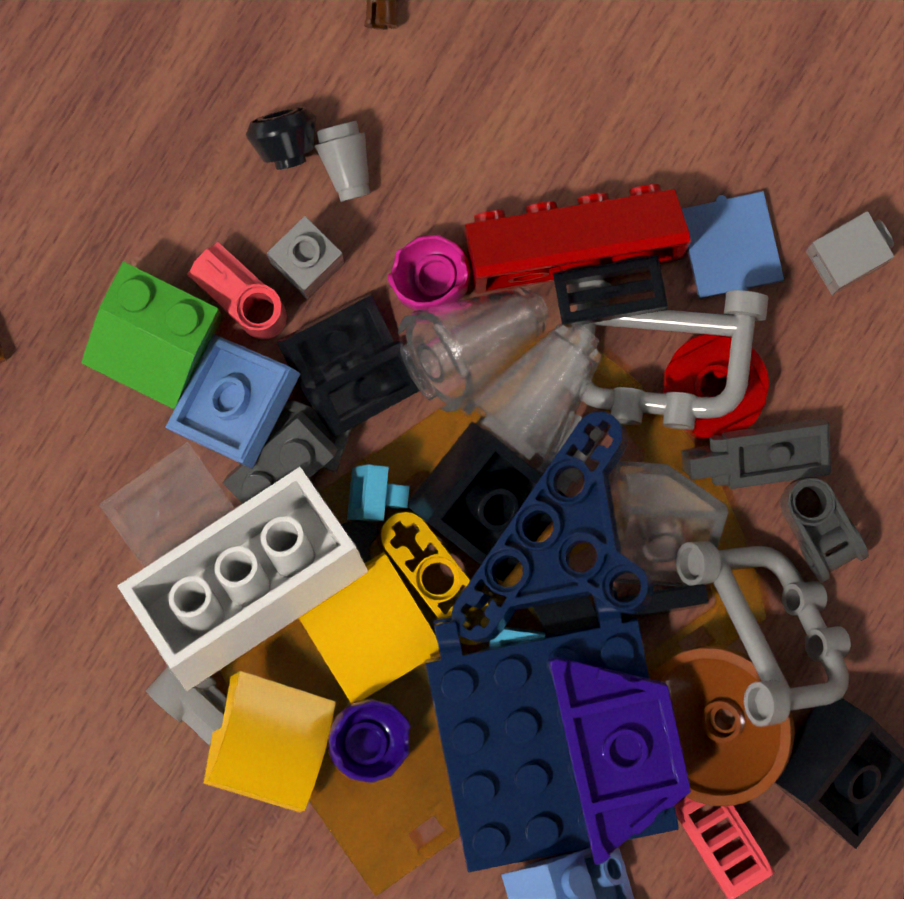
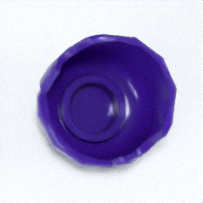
M373 699L349 704L336 716L331 725L329 752L333 764L352 780L373 783L391 777L409 756V729L411 726L408 719L393 704Z

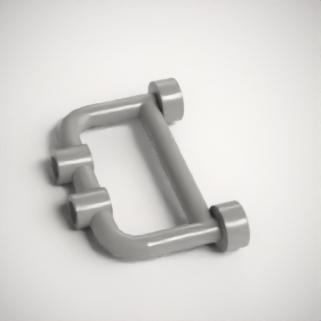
M602 280L570 284L568 293L611 286V284ZM734 290L726 292L724 314L664 310L574 326L569 365L570 384L576 396L584 403L599 409L611 410V415L621 424L641 425L643 413L664 415L662 425L665 427L693 430L696 418L722 417L732 412L743 400L748 386L755 321L766 320L769 297L758 292ZM610 299L577 304L576 311L607 306ZM596 325L732 336L725 389L721 394L708 398L682 392H668L664 394L626 387L614 389L598 387L590 378Z
M709 541L684 543L679 548L676 556V568L681 580L691 586L714 583L761 679L760 682L750 684L744 695L745 712L753 724L761 727L780 724L787 719L791 710L829 705L842 699L849 687V673L843 658L849 653L851 642L849 634L843 627L826 626L820 612L826 607L827 592L820 582H804L793 562L782 552L771 547L749 546L717 550L715 545ZM764 567L777 576L784 588L782 593L783 607L788 614L798 616L807 634L805 637L806 653L813 661L821 662L828 678L826 683L789 688L731 570Z

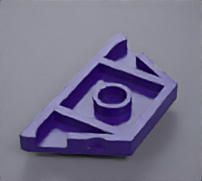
M555 656L548 658L591 852L595 865L602 864L611 857V852L633 834H640L654 822L655 817L664 809L672 808L691 792L669 690L665 682Z

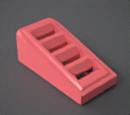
M684 797L674 805L678 821L726 899H735L775 874L774 869L733 805L720 806L719 809L696 823H693L689 814L706 804ZM727 818L731 827L705 842L701 833ZM739 837L743 846L717 861L713 852ZM750 856L755 865L729 880L725 871Z

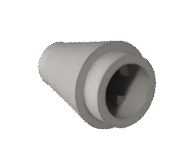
M357 121L317 131L319 144L315 145V148L336 192H338L340 202L371 194L368 185L365 132L360 133Z

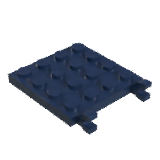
M613 585V594L618 601L617 590ZM593 595L599 625L462 652L456 620H452V616L433 619L441 657L427 659L425 664L468 873L590 848L548 658L557 656L649 679L639 623L636 617L621 620L620 611L613 609ZM675 807L664 809L655 817L654 822L638 835L633 834L627 840L679 830Z

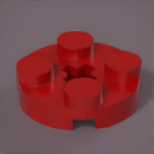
M703 334L684 343L674 353L663 373L662 393L682 392L705 397L701 389L706 385V379L704 378L706 374L712 373L716 379L723 377L727 379L732 337ZM752 348L748 386L743 400L732 412L722 417L696 418L695 428L693 430H685L691 436L703 440L710 439L712 436L722 435L723 432L748 429L756 422L766 403L769 377L766 366L755 349Z

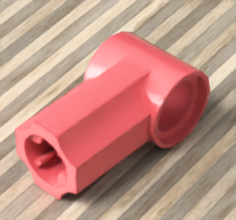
M219 242L207 248L194 261L187 276L237 321L249 336L254 339L268 340L282 332L286 325L287 313L278 294L274 289L259 280ZM259 301L272 303L274 311L269 320L260 324L252 323L248 320V311L253 304Z

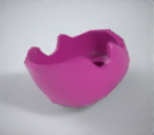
M441 235L419 236L396 251L391 273L387 276L389 284L404 306L420 314H442L454 308L464 297L469 285L471 268L469 259L457 243Z

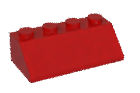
M649 184L630 189L629 197L609 200L608 193H595L578 198V205L557 208V202L548 201L527 206L526 214L506 217L504 210H493L474 215V223L465 224V238L475 294L554 281L553 273L653 255L659 256L660 263L681 260L691 243V239L675 189L661 191L660 184Z

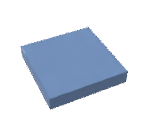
M213 334L165 428L252 469L300 373L287 365Z

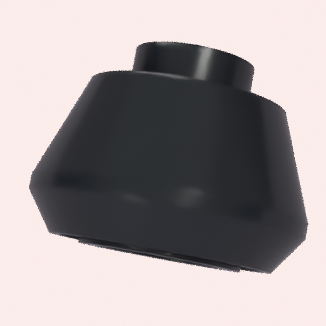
M305 107L277 111L252 120L247 129L246 137L261 159L266 163L274 162L277 170L295 167L307 161L305 153L310 152L314 148L316 117Z

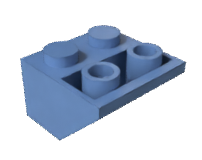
M590 847L539 860L501 875L508 899H634L619 847L611 852V857L602 864L595 865Z

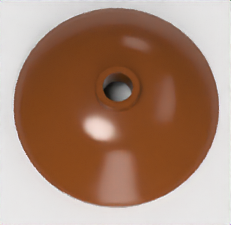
M720 646L695 647L680 652L668 659L652 674L650 679L665 682L668 686L691 790L685 797L712 806L738 805L760 796L780 778L790 760L794 745L795 732L792 711H790L787 719L780 724L761 727L749 720L744 708V695L750 684L760 682L761 679L748 655ZM722 709L729 710L733 714L735 719L734 725L724 721Z

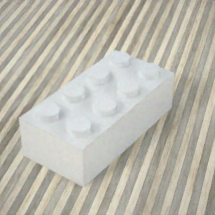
M298 467L117 587L184 689L188 691L366 574L368 570L352 540L301 467Z

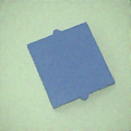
M764 191L727 199L724 195H719L715 202L682 209L691 239L687 250L699 299L726 294L728 291H747L750 288L784 281Z

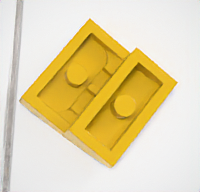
M385 552L364 563L368 570L366 574L299 617L351 703L366 699L421 665L425 660L440 653L435 633Z
M242 671L235 673L230 677L222 727L212 732L203 784L299 813L305 811L324 757L336 701Z

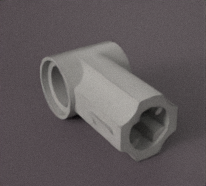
M167 666L145 690L146 693L178 722L184 721L210 746L212 732L222 727L227 696L215 686L217 682L211 676L186 691L169 666Z

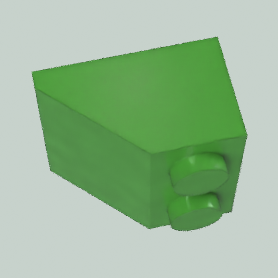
M123 261L98 309L81 363L174 410L212 335L217 332L224 317L219 308Z

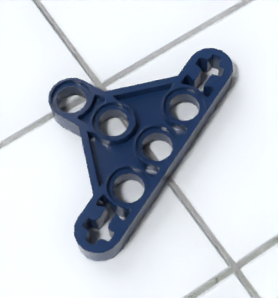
M606 412L590 413L577 424L457 599L452 609V620H456L457 630L461 636L474 642H488L495 639L502 632L516 610L594 595L613 609L628 614L639 612L650 603L654 587L650 575L643 568L622 555L609 474L625 452L628 445V434L625 427L613 415ZM610 425L608 435L613 439V442L608 448L603 445L596 447L590 459L599 465L593 471L586 463L573 456L577 450L588 456L595 444V441L590 437L591 431L594 428L603 431ZM569 468L579 469L584 476L582 490L573 497L561 496L557 489V480L560 474ZM538 513L549 514L554 523L551 536L542 542L531 541L526 532L529 519ZM580 543H591L597 552L595 565L586 572L574 571L569 562V555L572 549ZM507 558H517L523 567V575L520 581L514 586L502 587L496 578V569L499 563ZM624 573L636 574L641 582V591L638 597L629 603L618 602L613 594L615 580ZM485 585L493 592L507 597L503 605L492 599L484 613L490 619L485 628L476 625L472 630L470 629L473 620L467 615L472 607L482 609L491 597L481 592Z

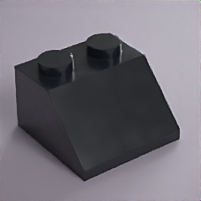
M472 421L410 498L408 507L481 565L542 475L495 436ZM558 489V491H559V493L561 494V496H563V497H568V496H566L562 491H560V490ZM538 513L529 519L526 532L531 541L535 542L550 524L552 518L549 514ZM517 558L504 559L496 569V577L503 582L519 563V560Z
M842 698L829 705L816 706L810 712L805 723L795 734L790 760L784 772L774 784L849 845L857 849L904 787V748L872 717Z

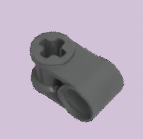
M806 478L792 482L784 489L780 499L782 514L794 533L808 566L821 583L830 578V572L857 558L863 561L869 557L861 535L852 521L846 516L833 490L826 482L816 478ZM803 488L813 490L820 500L819 509L811 518L801 515L795 505L796 496ZM842 543L841 547L825 555L828 550Z

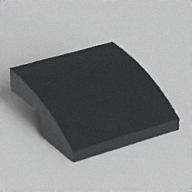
M372 294L363 295L276 341L288 366L300 373L297 380L300 388L332 436H339L424 389L403 342L393 341Z

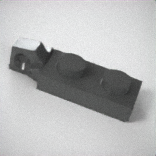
M824 418L723 432L722 435L710 437V446L681 450L682 471L689 475L691 480L712 477L714 485H727L730 489L830 475L829 423Z

